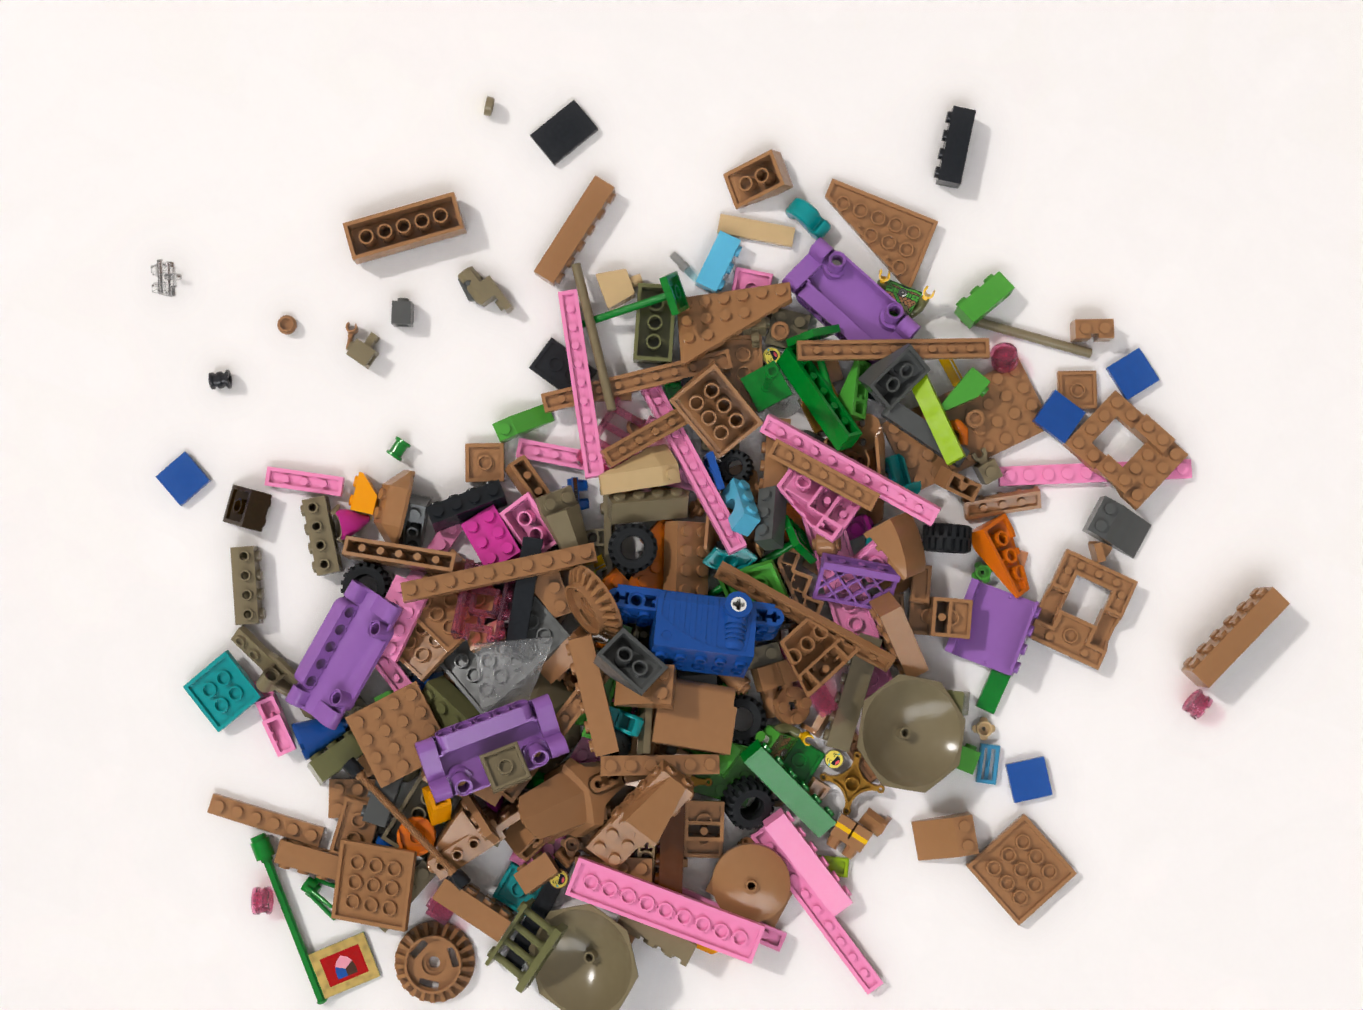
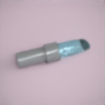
M673 252L670 258L679 266L682 272L695 282L697 279L695 272L686 261L684 262L676 252Z

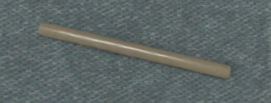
M984 318L974 325L1090 358L1092 354L1091 348Z

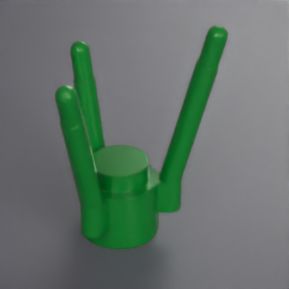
M308 877L301 890L331 918V912L322 903L329 908H332V904L322 897L319 892L322 888L320 884L334 889L335 884L316 877L315 879Z

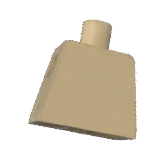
M626 269L596 274L608 311L614 310L635 298L636 295L633 288L638 287V283H643L640 274L629 277Z

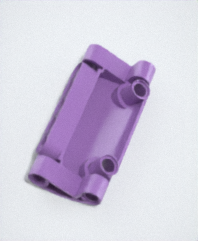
M822 237L814 242L809 253L782 281V283L790 282L791 292L796 295L797 301L824 326L839 324L841 332L834 334L839 340L912 339L921 328L916 321L904 312L901 304L844 253L834 250ZM838 260L841 265H835L832 261ZM895 311L898 316L894 317L889 312ZM868 360V361L873 365L874 363L878 362L879 360Z
M548 694L531 700L522 699L440 729L435 733V736L414 743L435 803L452 798L454 795L467 796L489 787L490 784L479 756L510 743L518 742L529 771L546 765L551 758L569 753L567 742L560 732L555 711ZM538 752H541L540 756L534 757ZM466 781L463 786H458L459 783Z

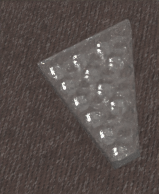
M552 636L475 643L481 714L518 700H530L553 642Z

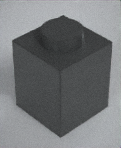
M398 298V301H392L391 324L394 327H413L414 304L412 301H409L408 298Z

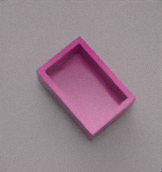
M494 504L460 524L483 565L520 558L521 554L519 544L499 515L500 512Z

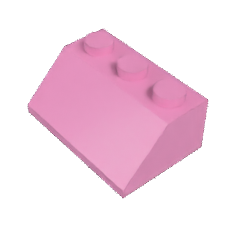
M530 492L524 494L499 513L521 546L523 536L543 539L541 553L548 552L557 545L543 522L535 499Z

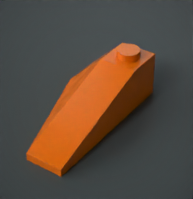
M1004 513L972 530V545L977 554L1014 597L1019 598L1030 588L1024 566L1020 565L1018 560L1020 550L1016 548L1013 537H1016L1014 529Z

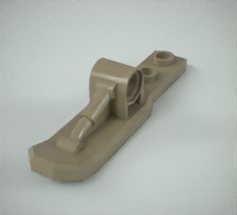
M612 494L603 495V503L600 504L601 515H604V528L586 531L589 543L590 534L595 533L597 535V540L594 542L596 555H602L607 569L602 571L603 579L613 568H617L608 552L610 537L616 530V525H611L607 516L608 495Z
M244 625L238 628L231 640L263 671L256 681L258 690L264 693L277 691L287 696L293 684L298 683L294 677L296 671L282 657L271 652ZM300 709L305 717L314 719L311 714Z

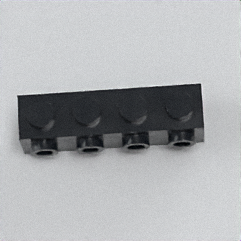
M953 106L951 112H947L945 123H948L947 130H943L941 141H944L943 148L939 149L937 159L940 160L939 167L936 166L934 178H937L935 184L959 188L976 110Z
M498 479L496 481H488L483 486L477 488H470L462 494L451 495L448 499L441 502H433L426 507V510L436 533L467 521L493 504L498 509L508 505Z

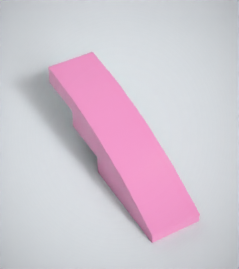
M275 691L261 692L264 696L255 704L263 719L262 724L275 752L280 757L297 748Z

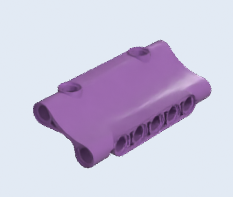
M354 579L351 580L343 594L345 597H340L333 603L294 674L298 683L293 684L285 698L286 702L305 710L322 725L332 730H336L345 712L354 707L372 671L393 637V626L403 610L399 605L382 597Z

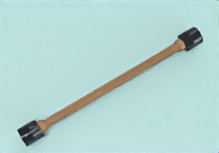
M354 757L344 764L343 770L352 779L356 778L358 781H362L363 785L369 788L368 790L388 808L389 812L409 830L412 836L439 861L438 863L448 872L449 880L461 891L471 881V878L461 868L457 869L455 866H452L432 846L429 840L366 777V773L363 771L365 768Z

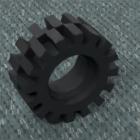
M730 450L720 458V463H717L722 479L727 483L732 478L749 481L750 475L753 476L754 474L752 472L754 470L753 460L750 459L749 455L740 450ZM738 460L742 463V471L737 475H732L729 471V466L733 461Z

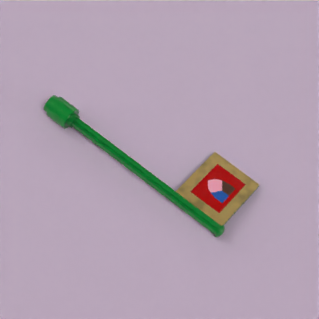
M266 833L252 837L250 839L252 851L256 861L261 860L265 865L316 996V1003L319 1005L324 1004L331 996L381 976L364 931L308 954L272 862V855L275 854L270 838L266 836Z

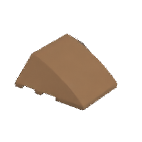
M905 512L892 517L863 533L866 538L870 537L877 546L875 548L878 552L883 551L888 557L887 562L903 581L925 570L926 560L920 533L913 517Z
M809 618L803 620L779 642L807 698L816 693L861 650L858 646L854 647L845 642L844 638H838L828 632V629Z

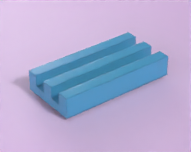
M980 743L979 752L981 755L977 764L975 782L996 785L1000 746ZM987 748L984 779H981L984 750ZM995 749L991 780H988L991 751Z

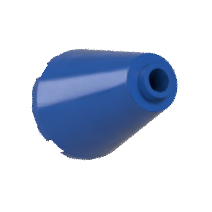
M344 717L341 719L336 730L325 727L316 719L291 724L305 760L310 759L314 754L346 733L345 729L348 728Z

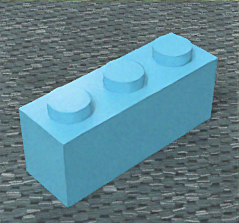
M720 230L695 281V285L710 293H717L718 290L722 291L726 283L723 279L726 273L730 274L734 264L732 261L734 256L738 258L742 250L740 246L741 240Z

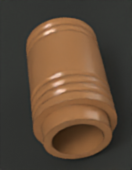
M718 675V678L728 687L735 688L737 695L741 693L744 695L751 688L749 685L751 680L746 676L742 678Z

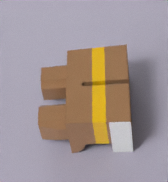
M839 812L836 817V824L828 831L830 835L826 844L836 849L840 841L846 844L842 854L851 860L857 852L860 853L873 833L844 813Z

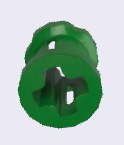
M396 436L395 443L386 452L401 462L402 455L411 445Z

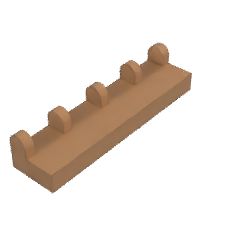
M1033 486L1032 489L1026 490L1019 488L1016 491L1007 493L997 492L995 495H978L974 503L961 498L965 520L1042 508L1041 491L1038 486Z

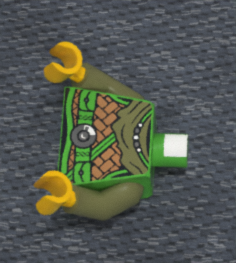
M882 269L879 270L877 284L901 304L904 312L912 319L924 310L929 299L935 294V290L932 294H927L926 290L929 286H926L922 295V292L890 280V271H888L887 276H882ZM895 311L889 312L894 317L898 316Z
M780 723L775 726L767 725L763 731H759L756 734L755 739H758L762 744L766 742L773 750L771 753L775 757L779 755L784 761L799 740L797 739L798 737L806 746H810V743L805 741L807 737L814 739V737L807 731L802 733L799 728L793 725Z

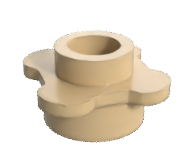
M981 717L977 725L972 726V731L977 733L981 740H987L988 736L995 732L996 729L994 725L988 722L986 717Z

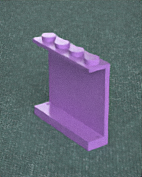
M972 578L964 599L973 600L970 639L949 637L945 651L1013 677V674H1017L1020 669L1021 663L1018 662L1020 656H1024L1028 647V644H1025L1027 637H1031L1034 632L1035 626L1032 625L1034 619H1038L1042 609L1039 607L1040 603L1023 597L1015 598L1012 593Z

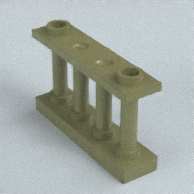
M533 898L527 902L523 901L518 906V914L497 946H493L487 954L489 958L485 962L489 966L496 960L516 976L519 983L515 989L520 993L529 988L569 928L563 922L557 927L555 925L552 926L530 908L535 901ZM525 915L548 933L549 938L547 941H541L520 924ZM515 930L538 948L539 953L537 956L532 957L510 939ZM505 945L528 963L527 966L529 968L527 971L522 972L500 954Z

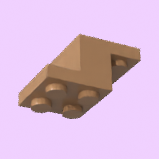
M930 597L928 605L909 603L908 622L913 634L970 639L973 600Z
M691 800L689 803H685L683 857L720 858L723 855L725 801Z

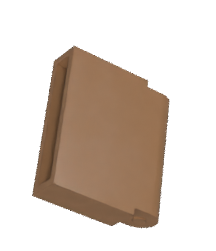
M676 678L674 710L655 708L651 743L726 756L730 755L737 707H734L735 688Z

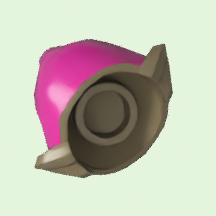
M339 504L330 512L333 515L337 533L335 539L344 544L346 536H353L370 521L369 515L359 514L349 509H340Z

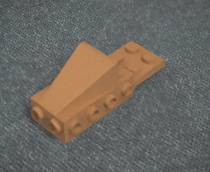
M663 759L625 797L624 801L613 809L611 818L586 843V848L612 868L618 869L638 847L642 848L646 843L655 847L672 816L675 817L680 812L681 807L685 803H689L694 797V782Z
M523 791L518 797L525 794L526 792ZM461 799L451 814V820L446 822L437 836L434 848L452 866H455L457 869L461 868L507 837V828L520 820L517 799L514 803H504L497 813L488 807L482 809L500 837V840L495 844L489 840L485 841L479 834L481 829L471 821L470 816L472 814L462 806ZM428 852L426 865L432 874L435 873L440 881L449 876L444 867L438 863L439 861Z

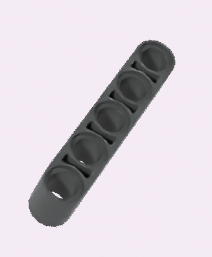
M900 402L891 411L886 408L883 410L881 416L885 420L943 458L925 419ZM961 445L967 457L970 451L966 447ZM966 457L953 463L952 465L957 468H960Z

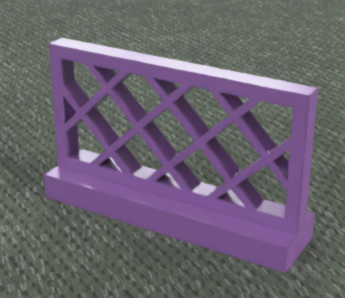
M823 552L812 599L871 609L869 601L889 591L894 595L897 582L899 583L900 576L889 564ZM826 569L833 571L835 575L826 580L823 573ZM852 574L854 579L845 583L842 576ZM869 577L874 582L864 586L860 580ZM839 579L842 585L833 589L829 583ZM885 580L891 581V586L884 590L880 586V583ZM858 582L861 589L852 593L849 586ZM825 585L830 590L827 594L818 593L819 589ZM877 586L881 592L871 596L867 590ZM846 589L850 595L842 598L836 593ZM865 592L868 599L858 601L856 596Z

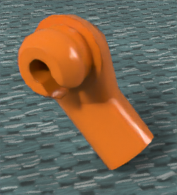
M959 419L951 420L950 423L953 430L959 434L958 440L960 444L967 446V426Z

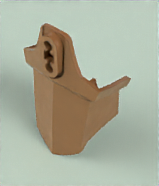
M569 758L550 769L544 775L543 783L517 798L521 822L530 833L540 840L538 842L539 846L568 834L575 838L587 836L604 824L605 806L623 788L624 781L622 776H615V780H609L611 776H600V766L585 767ZM595 782L598 783L599 788L595 787Z

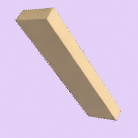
M720 214L717 234L721 230L733 237L791 248L795 233L794 227Z

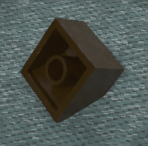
M233 485L223 522L262 532L266 523L267 511L271 505L272 495Z

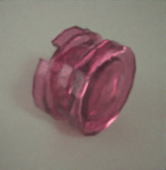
M999 343L991 349L990 356L994 370L1007 373L1013 371L1018 366L1017 348L1013 344Z
M1198 689L1186 699L1182 710L1189 712L1190 716L1196 720V717H1201L1205 710L1211 706L1213 699L1205 696L1203 691Z
M268 886L264 887V889L254 887L251 895L253 914L260 915L264 912L267 915L271 914L274 902L272 887Z

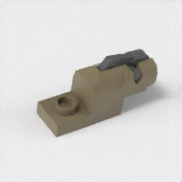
M473 266L468 267L458 275V281L468 301H475L477 304L485 307L497 299L495 303L501 311L505 309L509 313L514 310L490 275L484 279Z

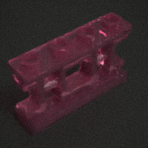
M466 559L464 569L483 566L482 562L475 563L474 560ZM516 580L505 582L503 594L500 589L492 588V585L459 592L451 628L453 639L461 640V638L468 640L470 631L487 633L486 640L488 643L495 642L496 645H500L501 639L504 640L506 628H504V622L508 621L509 609L507 607L508 602H512L513 591H511L512 584L516 583ZM478 594L495 596L492 611L475 609ZM467 610L469 615L478 616L476 624L465 623ZM486 618L497 619L495 634L493 626L484 625Z

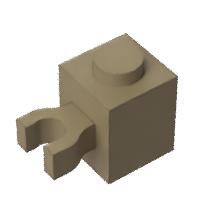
M769 317L762 318L761 322L743 331L744 335H751L752 348L760 347V334H762V337L767 336L766 329H770Z
M372 332L364 343L356 338L355 341H351L348 345L346 354L369 369L379 355L372 348L380 338Z
M985 447L980 448L982 452L981 457L978 458L975 452L970 455L978 463L972 467L980 483L987 485L1002 477L1003 474L996 460L987 458V451Z

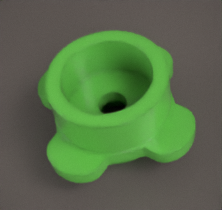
M976 562L974 565L975 570L971 577L981 580L983 583H988L993 571L988 565Z

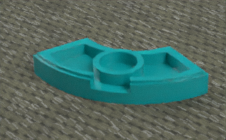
M715 547L704 558L703 564L718 570L720 564L724 561L737 569H742L755 562L758 556L747 547L731 555H728L726 550Z

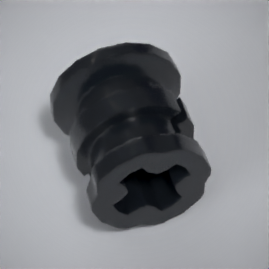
M226 370L225 373L222 371L216 374L213 372L209 373L208 380L211 389H216V387L222 389L225 386L228 389L232 388V376L229 370Z

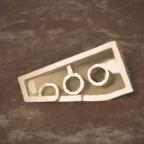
M666 444L647 447L640 453L629 457L628 460L598 475L601 495L681 482L678 462Z

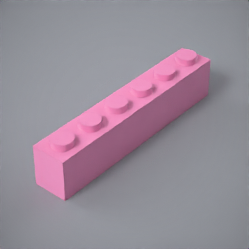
M782 808L778 809L762 821L766 830L835 917L853 903L850 898L852 893L846 885L841 886L839 883L841 879L834 870L831 872L828 869L829 863L824 856H818L816 853L818 849L812 841L808 842L805 839L806 833L801 826H795L793 823L795 819L789 811L785 813Z

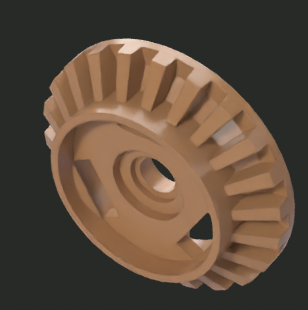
M582 565L576 566L569 571V585L565 588L568 606L575 619L589 634L592 633L593 636L600 635L605 639L611 640L623 628L617 604L605 584L593 571Z
M438 920L423 922L409 930L400 941L395 953L394 966L397 972L396 976L404 990L406 989L412 997L415 996L423 1002H445L456 997L470 982L475 968L474 948L467 935L457 926ZM424 940L428 945L414 957L411 952ZM451 947L455 950L459 963L455 967H453L448 950ZM431 957L439 958L440 965L438 967L430 965L429 960ZM420 978L439 982V986H425L420 983Z

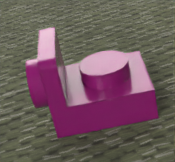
M861 513L853 518L846 528L849 541L862 536L863 533L874 527L870 516L867 517V515Z

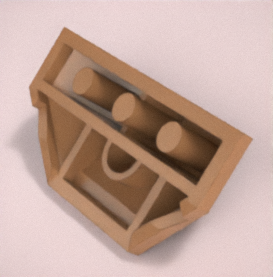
M403 470L383 483L382 488L378 492L379 501L373 516L374 523L385 542L399 544L412 492L415 471Z

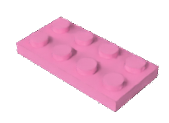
M397 574L385 598L399 605L403 610L393 626L394 635L382 654L395 662L399 661L417 624L416 621L428 599L404 603L400 583L410 580Z

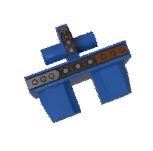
M578 477L567 479V486H572L580 509H588V498L580 499L579 497L580 491H587L588 489L587 480H578Z

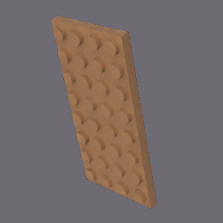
M1019 358L983 375L990 381L987 386L990 389L983 397L979 395L976 399L945 412L949 421L959 419L965 425V415L970 410L979 409L985 415V422L981 427L972 429L967 426L968 445L964 447L970 453L960 468L947 465L943 458L890 422L886 421L881 424L894 455L901 454L905 458L911 482L921 481L922 490L935 484L933 481L941 465L958 473L977 463L970 454L975 452L978 458L981 457L982 452L980 448L985 447L987 458L1044 431L1032 422L1042 405ZM951 391L938 397L941 403ZM920 406L911 409V411L925 419ZM954 430L957 438H959V434Z

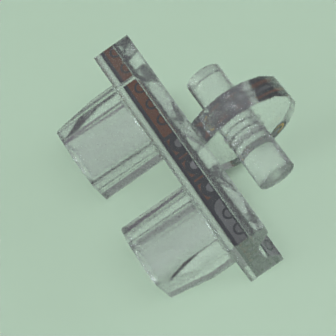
M158 259L157 264L151 265L152 275L158 276V282L152 284V292L169 297L175 296L176 280H181L182 275L176 273L174 262Z

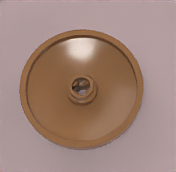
M759 843L736 845L727 850L714 867L712 874L713 895L719 907L726 911L761 922L777 914L789 896L791 882L787 865L776 851L766 845ZM753 882L755 886L748 887V884Z

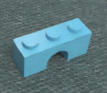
M732 478L721 493V497L726 507L733 509V512L728 517L731 530L748 537L761 519L750 485L745 480Z

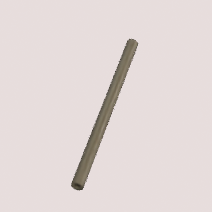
M575 263L571 267L607 412H612L617 409L581 263Z

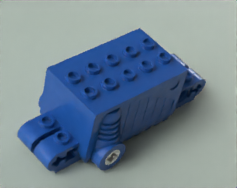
M618 584L617 588L610 589L609 591L619 609L622 624L632 623L639 627L650 626L648 650L664 664L675 665L676 670L744 678L754 658L755 641L761 642L774 639L784 621L783 612L775 608V604L752 601L746 593L740 591L732 592L726 598Z

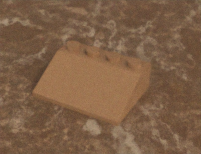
M714 360L699 371L669 399L711 452H714L717 459H720L763 424L762 418Z

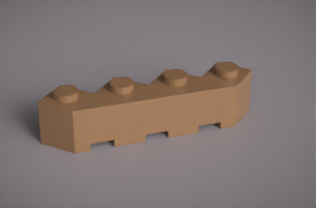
M792 548L777 558V568L780 570L781 577L791 599L820 614L824 602L812 599V597L806 595L813 576L795 570L800 554Z

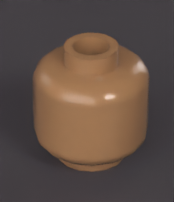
M816 534L815 539H812V549L820 557H822L823 552L837 555L838 551H841V538L832 543L821 535Z

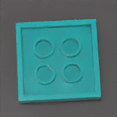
M229 650L223 652L183 686L218 732L226 728L264 696Z

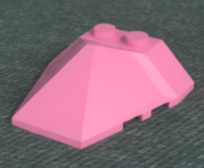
M791 468L788 469L777 484L780 493L817 534L832 543L841 537L861 508L856 503Z

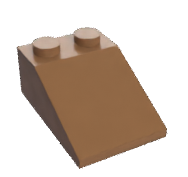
M772 149L723 174L736 209L777 196L793 188L781 152Z
M665 664L668 666V669L642 696L616 681L614 706L674 710L677 675L675 665Z
M969 812L911 821L918 861L979 854L973 816Z

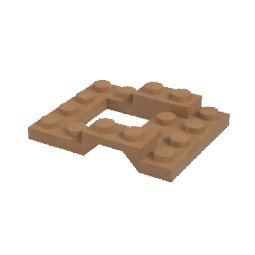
M1116 390L1063 444L1066 449L1092 472L1103 476L1116 488L1120 497L1135 510L1146 501L1188 456L1174 442L1175 438L1149 415L1146 414L1144 416ZM1115 418L1144 443L1123 467L1109 454L1106 456L1092 444Z
M1066 549L1040 601L1039 607L1042 609L1039 618H1035L1032 624L1035 626L1034 632L1031 637L1028 636L1027 638L1099 670L1107 652L1109 639L1114 628L1122 619L1138 581ZM1076 576L1111 591L1094 625L1061 610Z

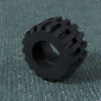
M636 523L625 524L616 529L608 543V552L612 562L619 569L626 572H639L647 569L656 558L658 550L657 541L653 533L647 527ZM630 536H636L644 543L643 554L633 560L626 558L621 551L623 540Z
M933 523L932 526L928 524L923 525L922 544L924 550L959 554L971 552L972 528L970 526L949 523Z
M373 563L355 564L354 567L348 569V573L343 575L345 577L344 580H341V585H343L341 593L343 594L352 579L359 581L363 576L369 575L377 583L376 593L385 598L392 581L391 577L388 576L387 570Z
M736 695L734 707H737V709H748L753 715V724L746 731H738L734 728L732 742L747 744L755 741L756 734L765 729L767 722L766 712L762 704L755 698L747 695Z
M744 775L739 780L735 778L732 784L729 783L727 785L728 789H724V796L721 797V801H725L724 812L736 827L738 826L742 830L744 828L752 830V827L757 829L760 824L764 825L762 821L769 817L770 813L774 812V797L765 784L757 777L754 778L748 775L746 778ZM755 797L754 802L750 806L741 808L745 800Z

